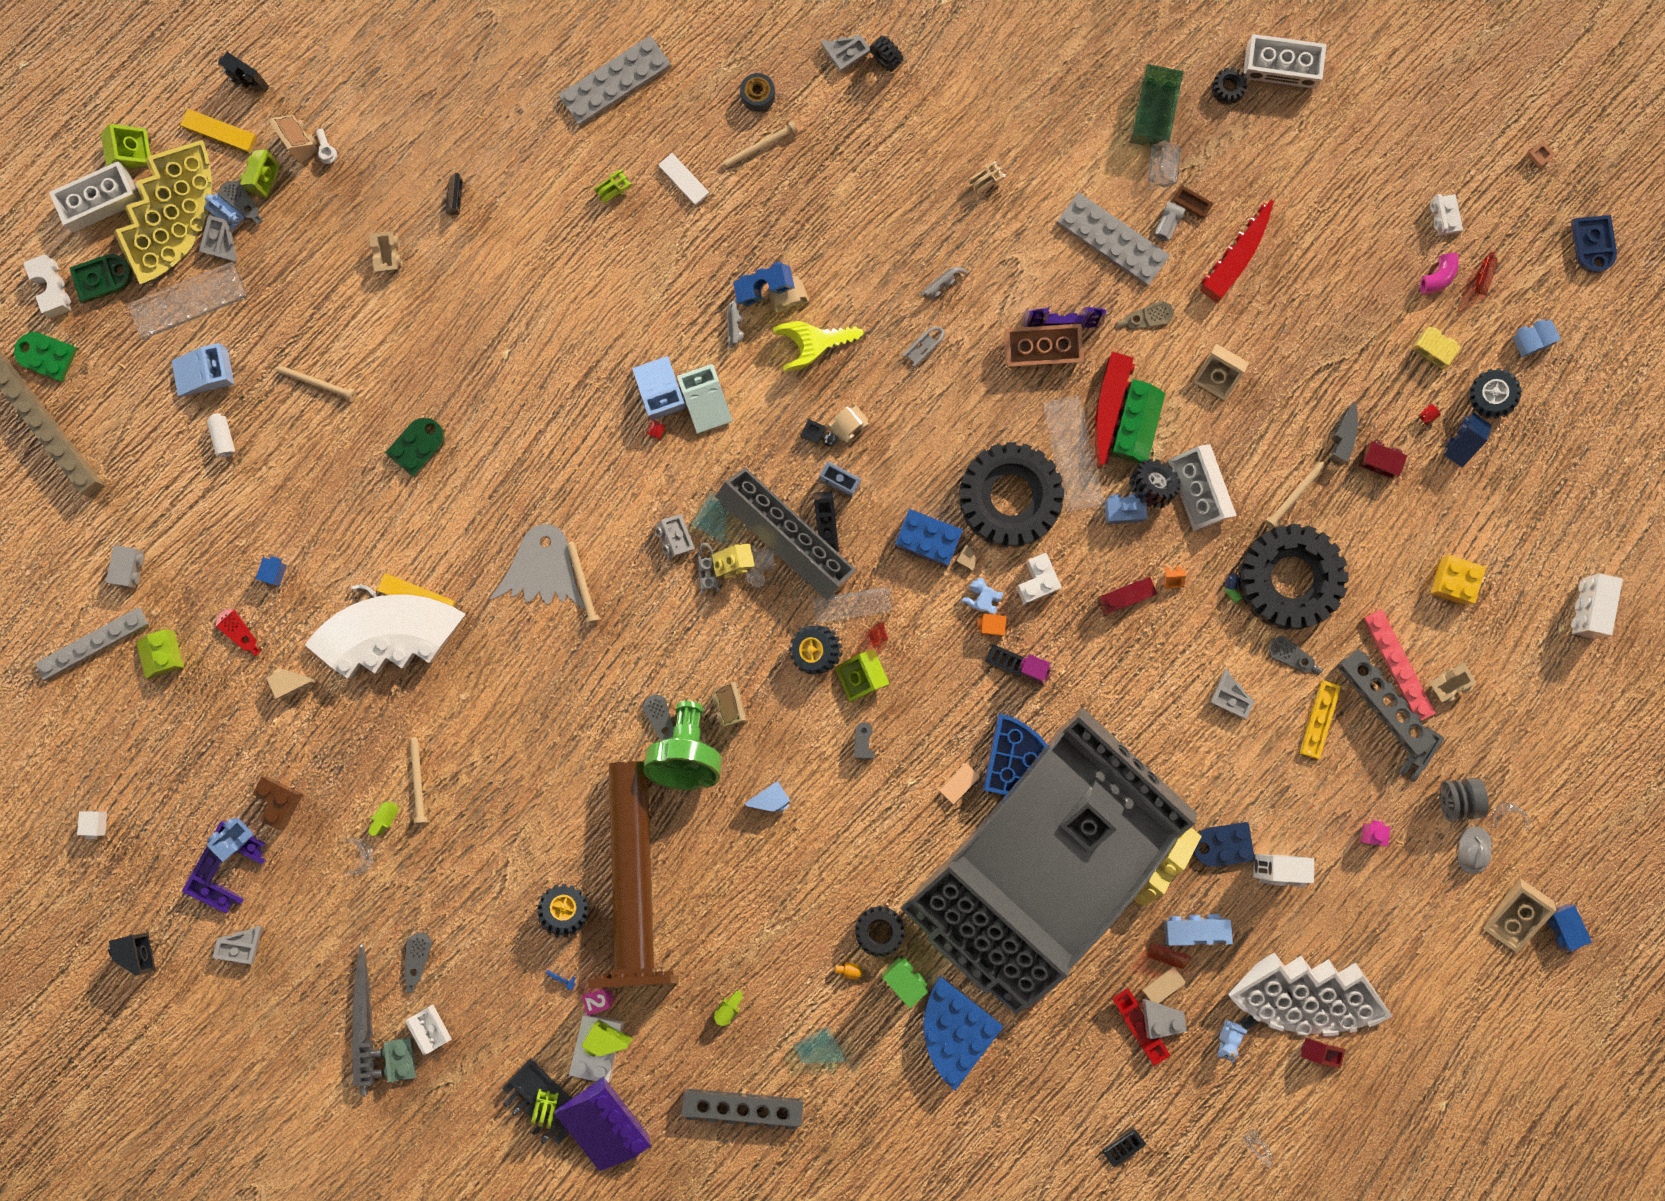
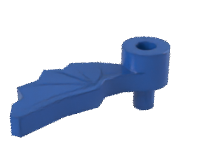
M547 969L546 973L549 976L566 983V988L574 989L576 977L573 976L570 981Z

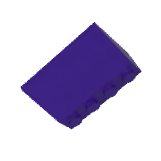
M604 1077L554 1111L555 1116L599 1171L633 1159L651 1146L649 1134Z

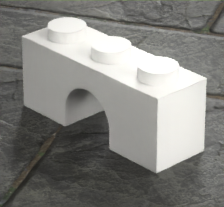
M44 254L23 262L31 281L37 285L47 282L45 292L35 296L41 313L49 318H53L71 311L69 305L71 301L64 291L63 287L65 284L58 275L57 270L59 267L56 261Z

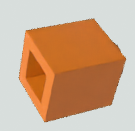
M983 614L982 618H978L977 630H980V635L1004 637L1007 616Z

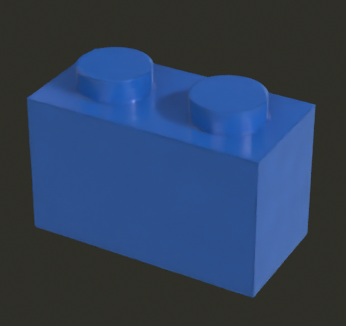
M1565 904L1556 908V912L1547 920L1548 926L1556 935L1555 941L1562 950L1573 951L1592 943L1575 905Z

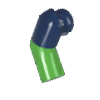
M1237 574L1229 575L1226 578L1224 587L1225 592L1234 603L1243 598L1236 590L1240 581Z

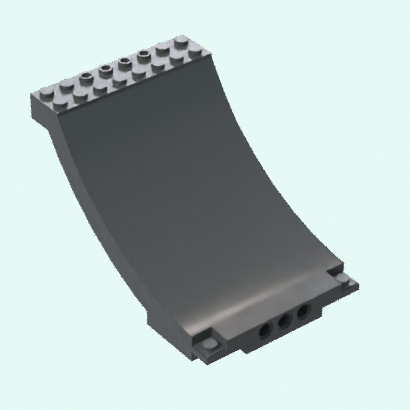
M1082 707L1056 731L1027 771L984 821L916 889L914 895L901 905L900 909L929 935L927 940L984 993L987 991L992 992L1017 1015L1025 1007L1027 1009L1068 977L1070 969L1107 931L1143 888L1177 839L1195 825L1197 813Z

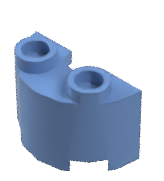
M238 817L235 820L233 818L229 819L223 825L225 829L220 834L216 831L207 839L209 841L207 846L222 862L237 852L254 835Z

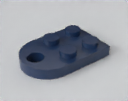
M1611 215L1572 219V233L1579 265L1591 273H1601L1610 268L1617 258ZM1594 259H1599L1602 266L1597 267L1594 264Z
M1249 822L1208 827L1198 832L1202 837L1193 853L1202 864L1216 867L1255 861ZM1203 842L1208 846V851L1205 854H1201L1198 851L1199 844Z

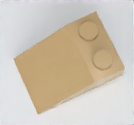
M1520 878L1507 892L1485 925L1484 930L1518 953L1556 912L1554 901Z

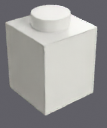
M79 811L77 835H85V839H97V836L105 835L107 812Z

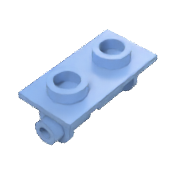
M217 193L214 195L208 194L205 197L206 204L204 208L215 217L228 220L232 230L244 219L241 213L230 206Z

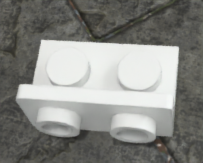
M1437 194L1431 200L1430 209L1434 212V227L1438 231V236L1460 233L1463 231L1456 194L1449 196Z

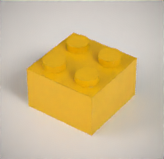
M1451 555L1442 557L1430 594L1465 606L1475 604L1486 567Z

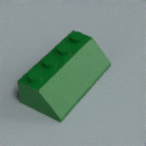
M1135 379L1131 380L1110 456L1139 464L1144 460L1148 461L1166 395L1165 392L1150 383Z

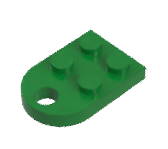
M30 332L18 339L14 347V356L21 366L63 382L78 348L44 334ZM29 344V350L23 353V346Z

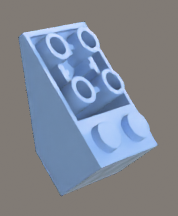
M220 343L200 347L171 360L178 397L234 385L228 349Z
M668 356L632 368L651 421L687 409Z

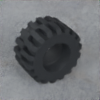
M870 907L857 920L855 926L856 940L861 949L869 955L886 957L889 954L895 953L894 951L900 948L904 940V924L900 916L889 907ZM878 919L887 921L892 930L890 938L883 943L874 942L868 934L870 924Z

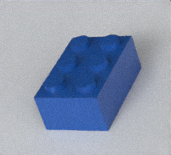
M909 509L895 543V548L948 568L963 529Z

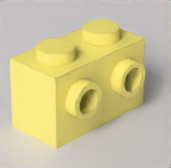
M750 544L733 545L712 554L716 577L734 578L736 574L747 573V569L754 567Z

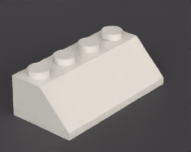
M1211 445L1195 447L1168 460L1169 465L1173 468L1172 472H1177L1178 476L1176 478L1181 480L1179 493L1193 531L1236 516Z

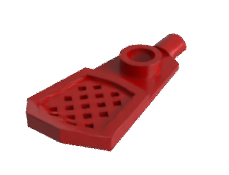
M224 609L217 616L216 627L244 651L250 650L254 656L259 655L261 650L256 646L257 640L235 609ZM248 637L249 642L245 644L243 639Z

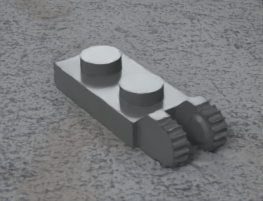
M1429 727L1425 728H1428L1434 734L1436 742L1414 758L1409 754L1399 770V773L1404 775L1412 764L1415 765L1417 768L1414 769L1409 778L1412 782H1415L1421 772L1426 769L1444 740L1443 736Z

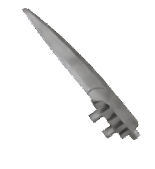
M364 944L360 945L357 958L352 1023L353 1085L360 1086V1096L368 1095V1086L376 1083L374 1078H383L384 1076L383 1070H373V1066L376 1065L373 1058L383 1056L382 1049L373 1050L375 1041L369 1040L373 1036Z

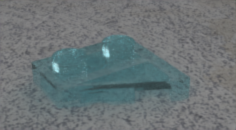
M711 492L691 525L724 544L727 507L715 497L716 494Z

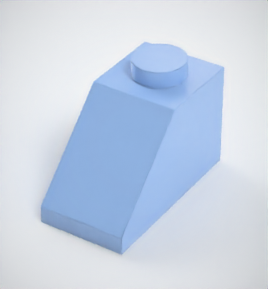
M777 781L745 802L748 807L782 812L789 807L788 802L791 800Z

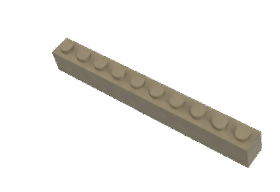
M0 350V390L79 493L92 497L105 487V484Z

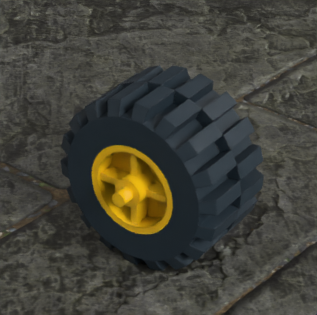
M807 626L799 629L800 632L794 634L796 638L790 641L793 644L792 647H789V651H792L790 658L795 660L793 664L799 666V670L801 672L805 671L807 674H821L834 669V664H838L840 661L837 658L842 656V652H839L842 644H838L840 638L839 636H834L836 634L835 631L829 630V627Z
M557 884L554 885L552 890L550 888L547 889L546 894L541 896V901L538 904V920L542 924L543 930L546 929L549 935L553 933L557 938H559V935H563V938L568 937L569 934L573 936L585 924L588 903L586 902L585 895H581L582 891L574 889L575 886L570 885V887H566V884H562V887H558Z

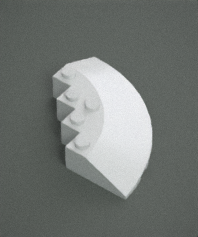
M415 595L378 596L353 604L336 613L313 633L305 646L346 678L354 677L362 665L373 673L381 672L388 660L401 668H405L415 655L431 663L435 661L466 614L453 606L427 597Z
M1274 952L1259 961L1229 993V997L1244 1012L1252 1015L1257 1021L1267 1023L1269 1027L1280 1031L1296 1032L1297 1035L1322 1034L1323 1036L1339 1035V1032L1350 1031L1352 1033L1356 1032L1357 1028L1367 1025L1371 1027L1393 1017L1356 963L1338 973L1329 959L1313 969L1310 968L1302 956L1284 966ZM1287 990L1291 993V995H1292V997H1293L1292 1000H1291V998H1290V996H1289Z

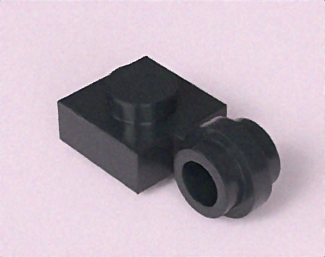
M808 419L800 435L801 438L817 445L822 438L824 439L823 443L831 448L838 443V436L830 432L827 435L824 434L826 426Z

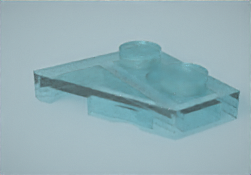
M829 1026L793 1044L802 1063L846 1061Z

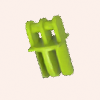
M622 169L612 175L609 174L610 178L594 188V191L599 194L604 204L619 194L622 196V193L632 187L633 184L627 181L628 177L623 175Z
M383 802L375 815L370 817L374 820L368 830L370 835H381L385 828H392L391 824L399 811L396 803Z
M741 991L734 992L729 1000L724 998L717 1007L714 1019L718 1025L726 1026L739 1013L740 1008L737 1006L743 998Z
M539 1089L531 1125H535L538 1110L542 1111L539 1127L543 1126L546 1112H550L546 1128L550 1129L559 1093L551 1094L550 1091L546 1093L541 1092L542 1089Z

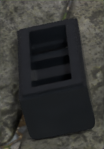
M992 644L985 662L1020 678L1022 675L1020 665L1017 671L1014 670L1017 660L1021 664L1024 657ZM997 650L999 654L996 660L993 661L992 658ZM1005 654V660L1003 664H1000V659ZM1010 657L1014 658L1010 667H1007L1006 665Z
M1131 1126L1101 1151L1112 1166L1116 1167L1142 1149L1146 1143L1134 1127ZM1133 1136L1137 1143L1133 1144L1129 1137ZM1123 1141H1127V1143L1130 1145L1129 1149L1125 1147V1145L1122 1143ZM1120 1145V1147L1123 1149L1124 1153L1122 1155L1118 1151L1116 1146ZM1112 1149L1118 1156L1116 1160L1109 1152Z

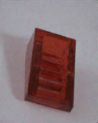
M882 622L877 623L868 630L872 647L876 648L887 644L888 636Z

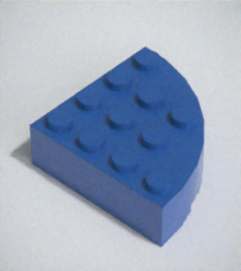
M998 714L983 791L1006 795L1047 745L1043 738L1023 722L1007 715Z
M938 975L930 989L925 1004L923 1033L934 1067L943 1080L956 1091L1002 1030L1003 1025L941 975Z

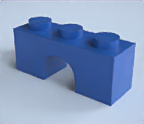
M777 262L772 264L770 268L756 270L752 275L740 276L739 280L733 282L737 303L749 306L762 301L761 291L767 283L769 290L777 294L794 289L790 266Z

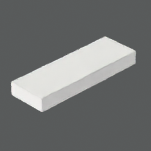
M673 153L658 164L659 168L695 206L710 195L708 190Z

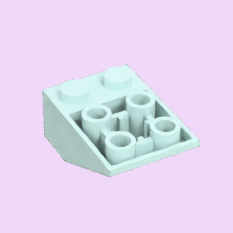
M713 364L677 376L697 434L733 422Z

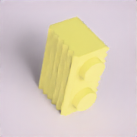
M1428 327L1422 332L1412 349L1444 370L1451 364L1461 347L1457 345L1458 343L1454 339L1446 338L1442 335L1439 329Z

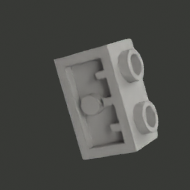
M681 514L662 519L655 525L656 535L662 542V550L667 555L668 560L695 549Z

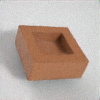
M1544 141L1527 154L1538 168L1542 167L1556 155Z

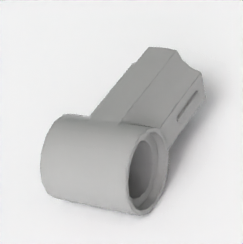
M1168 201L1154 236L1161 241L1169 242L1176 225L1179 224L1185 212V208Z

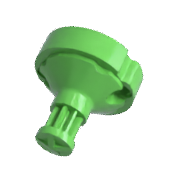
M681 701L676 705V713L678 715L676 726L673 728V736L653 743L646 749L643 773L652 782L672 789L696 790L699 787H712L720 780L722 757L715 749L700 741L699 721L700 716L703 714V706L693 701Z

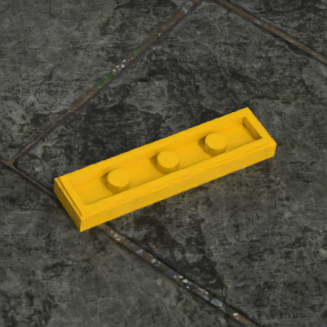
M187 109L180 124L182 128L250 153L257 138L253 133Z
M384 573L377 591L387 595L427 597L453 607L456 603L454 600Z
M1321 680L1299 754L1320 760L1340 693V685Z

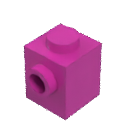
M1372 820L1371 824L1363 823L1361 843L1388 846L1390 826H1384V822Z

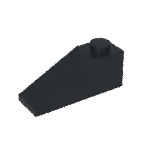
M832 491L813 493L818 535L835 551L839 552Z

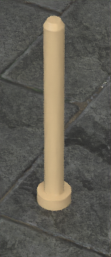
M788 122L789 126L725 160L723 166L728 168L788 134L798 133L794 122Z
M278 366L276 369L280 374L345 397L346 401L353 402L356 397L355 389L350 388L346 390L283 366Z
M1323 462L1318 463L1272 517L1266 518L1265 523L1270 528L1274 529L1278 526L1277 522L1324 469L1325 464Z
M569 542L567 545L588 615L586 622L587 624L595 623L600 618L599 615H595L575 543Z
M413 737L410 740L416 818H413L414 823L428 822V819L424 817L419 745L417 737Z

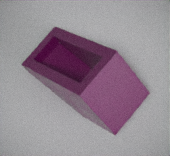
M1029 654L1027 658H1023L1020 664L1022 675L1043 686L1045 685L1052 669L1050 662Z

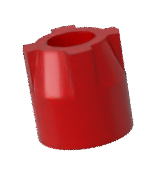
M1430 404L1418 417L1427 425L1441 414L1437 407Z
M652 420L647 434L660 439L666 425Z

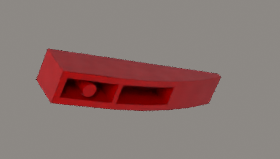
M1271 199L1268 204L1263 203L1257 211L1259 213L1257 218L1252 217L1246 224L1248 227L1246 232L1241 231L1235 238L1237 243L1234 247L1230 245L1224 252L1226 257L1223 261L1219 259L1212 268L1215 270L1212 275L1207 274L1201 281L1203 286L1200 291L1217 304L1253 257L1269 222L1274 200Z
M1113 351L1108 358L1096 407L1095 451L1097 468H1102L1104 464H1108L1110 458L1108 449L1109 446H1113L1115 440L1113 431L1114 428H1118L1120 422L1118 413L1119 410H1123L1125 405L1123 395L1124 392H1128L1130 387L1128 377L1133 374L1135 364H1132L1134 357Z

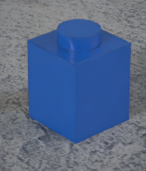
M270 556V559L263 557L255 579L280 587L287 565L281 563L282 559Z

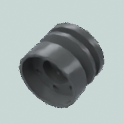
M1467 778L1461 782L1459 780H1449L1441 783L1439 791L1441 808L1449 822L1462 821L1466 817L1470 820L1486 818L1489 809L1488 795L1485 785L1480 778Z

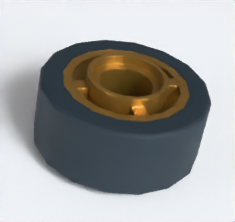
M753 73L744 78L740 85L742 103L746 108L756 112H761L771 107L775 100V87L769 76L763 73ZM756 90L762 91L760 94H754Z

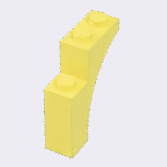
M1192 828L1180 836L1150 879L1135 896V902L1144 907L1164 895L1173 877L1185 869L1202 836Z

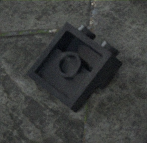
M226 52L218 60V65L223 69L222 72L237 87L241 85L247 89L250 85L255 90L261 89L265 93L269 89V85L255 69L229 52Z

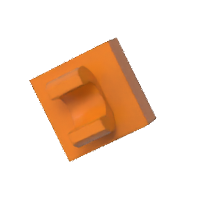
M1176 566L1175 571H1170L1169 567H1166L1163 581L1164 589L1184 588L1185 570H1181L1179 566Z

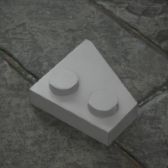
M208 215L199 251L237 262L230 223L228 220Z
M256 926L246 931L236 932L230 936L217 938L212 958L253 965L263 927Z
M1146 999L1142 1000L1147 1038L1154 1039L1187 1032L1183 1011Z

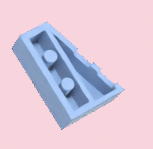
M1208 914V918H1201L1200 915H1188L1189 919H1181V916H1169V920H1163L1165 944L1169 946L1206 943L1207 945H1214V943L1233 944L1231 920L1220 917V914Z

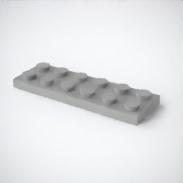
M650 35L558 95L580 127L671 68V64Z
M1079 192L1056 222L1057 225L1147 287L1170 257L1168 253Z

